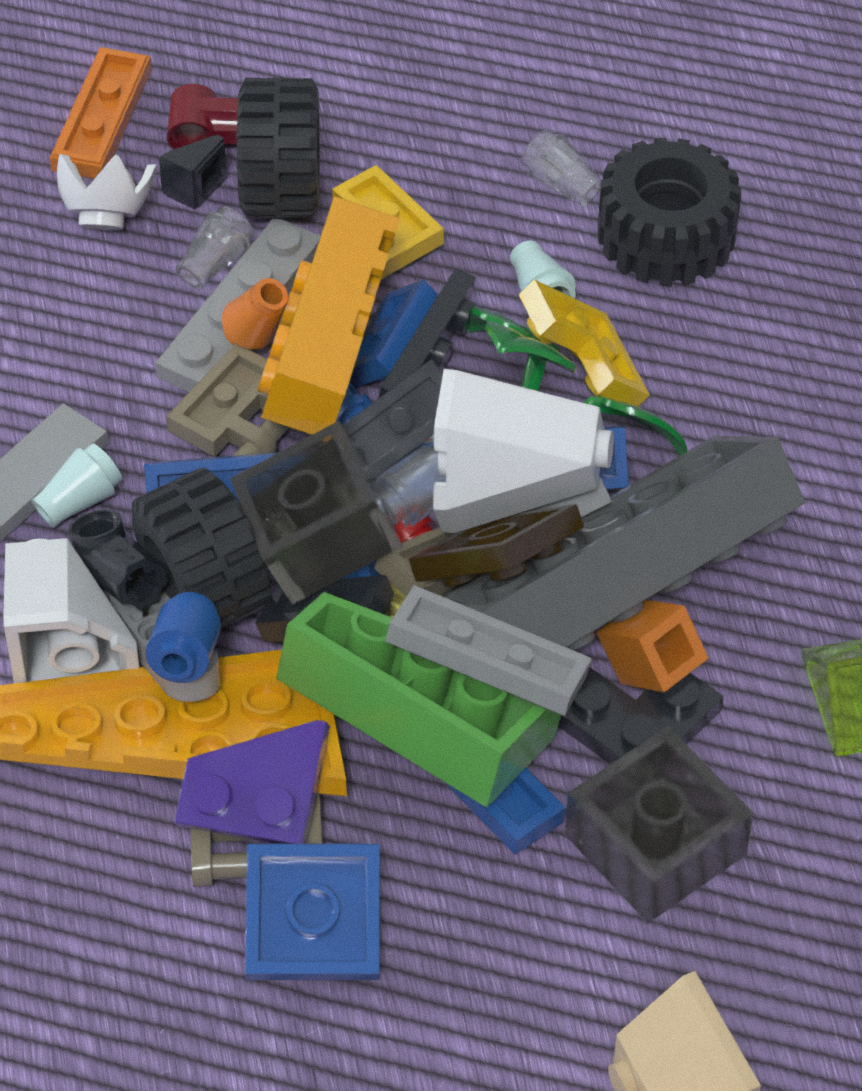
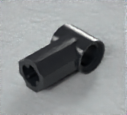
M107 509L94 510L79 516L69 525L68 532L73 548L102 590L109 592L121 604H131L138 610L158 602L161 589L168 583L164 565L126 534L120 513Z

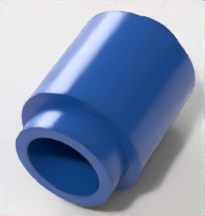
M184 592L168 600L161 607L145 652L150 668L158 676L175 683H188L199 679L206 672L221 629L220 618L213 602L199 593Z

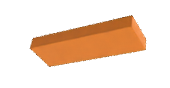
M104 47L99 48L50 155L51 171L57 172L59 155L64 154L69 156L72 163L76 165L81 177L96 178L116 153L151 73V56Z

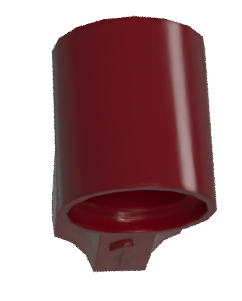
M194 83L184 84L176 88L170 100L166 137L168 145L174 150L215 135L223 137L225 144H237L238 98H218L212 89Z

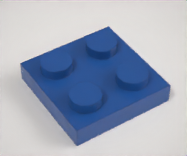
M247 844L246 980H379L380 844Z

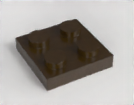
M577 504L525 511L454 533L413 555L408 560L415 582L442 579L443 585L449 587L477 578L479 573L486 572L489 573L490 580H501L524 572L527 569L525 564L527 559H538L561 551L564 548L562 540L584 528Z

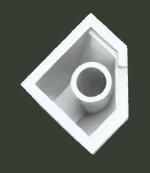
M444 369L434 424V451H438L439 475L446 477V482H435L433 486V510L442 532L457 533L597 489L600 467L610 468L614 445L613 431L605 430L600 407L458 370Z
M39 538L27 542L5 544L3 618L14 683L123 669H138L140 667L136 640L67 538L51 540Z

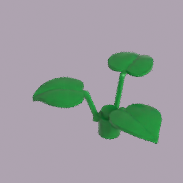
M476 307L470 308L468 313L470 317L469 333L487 332L499 354L506 352L529 354L521 387L539 391L547 361L571 373H575L577 366L558 352L559 348L553 343L549 345L542 342L529 328L521 326L496 312ZM599 395L597 397L591 396L584 402L585 404L600 407L602 413L625 416L655 430L670 441L679 455L688 451L685 440L670 424L645 409Z

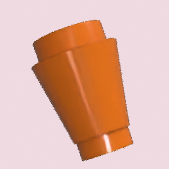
M265 278L225 306L222 313V327L226 339L233 346L236 343L243 348L254 350L266 347L271 343L288 301V292L285 286L276 279Z

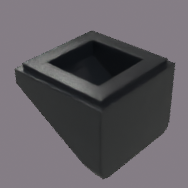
M215 135L163 154L159 159L163 194L194 210L200 207L227 178L224 138Z

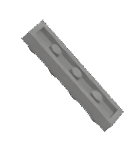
M273 218L156 361V377L190 392L233 347L226 339L222 327V313L225 306L265 278H272L281 282L289 295L301 260L313 262L321 236L280 218Z

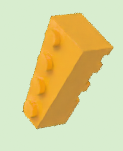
M334 196L313 262L310 263L304 260L300 262L257 389L258 392L268 395L261 418L324 439L332 433L346 394L400 218Z

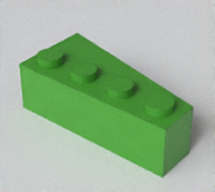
M323 592L287 624L276 679L486 808L555 738L561 714L385 642L392 617Z

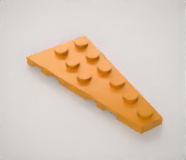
M282 649L218 657L220 687L218 691L209 698L194 702L178 701L169 697L144 667L0 685V760L183 779L188 758L319 720L327 722L330 730L317 793L347 796L346 776L334 714L276 679Z

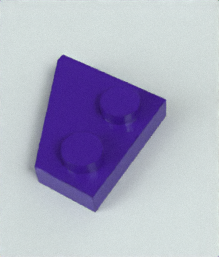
M315 720L188 758L174 823L179 827L274 844H306L330 726L325 721Z

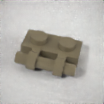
M236 343L166 416L168 432L214 457L228 442L239 447L232 456L275 453L277 450L276 442L287 430L294 431L296 429L269 420H265L259 427L249 422L259 409L264 410L268 397L267 394L257 391L267 359Z

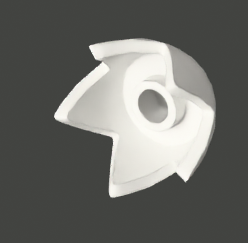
M60 154L56 174L59 192L67 210L71 213L79 214L78 226L98 230H123L124 218L135 217L145 202L153 182L157 164H148L141 181L135 186L122 160L118 155H115L87 187L70 157Z

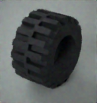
M245 78L239 89L237 109V179L239 205L245 218L313 219L318 209L320 186L319 91L313 78Z
M654 138V143L651 144L641 141L632 144L631 152L621 150L614 156V163H608L603 172V180H601L597 236L599 244L603 245V254L608 261L617 260L616 268L624 274L629 272L636 273V280L646 283L649 279L659 280V285L671 286L672 281L679 280L683 285L694 283L696 276L700 275L707 278L715 273L716 266H724L729 260L730 251L734 250L741 202V187L738 186L739 177L734 169H728L729 161L722 155H711L712 148L703 144L696 147L690 145V140L678 138V142H667L666 138Z
M202 467L134 499L132 502V525L136 541L164 565L168 583L162 590L170 599L184 592H195L204 595L215 605L220 618L221 629L264 609L267 602L271 600V586L268 567L262 549L238 501L217 476L207 468Z

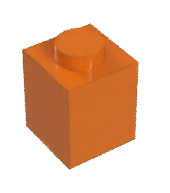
M645 599L642 601L644 608L638 614L623 621L609 622L596 631L621 684L665 692L709 659L684 605Z

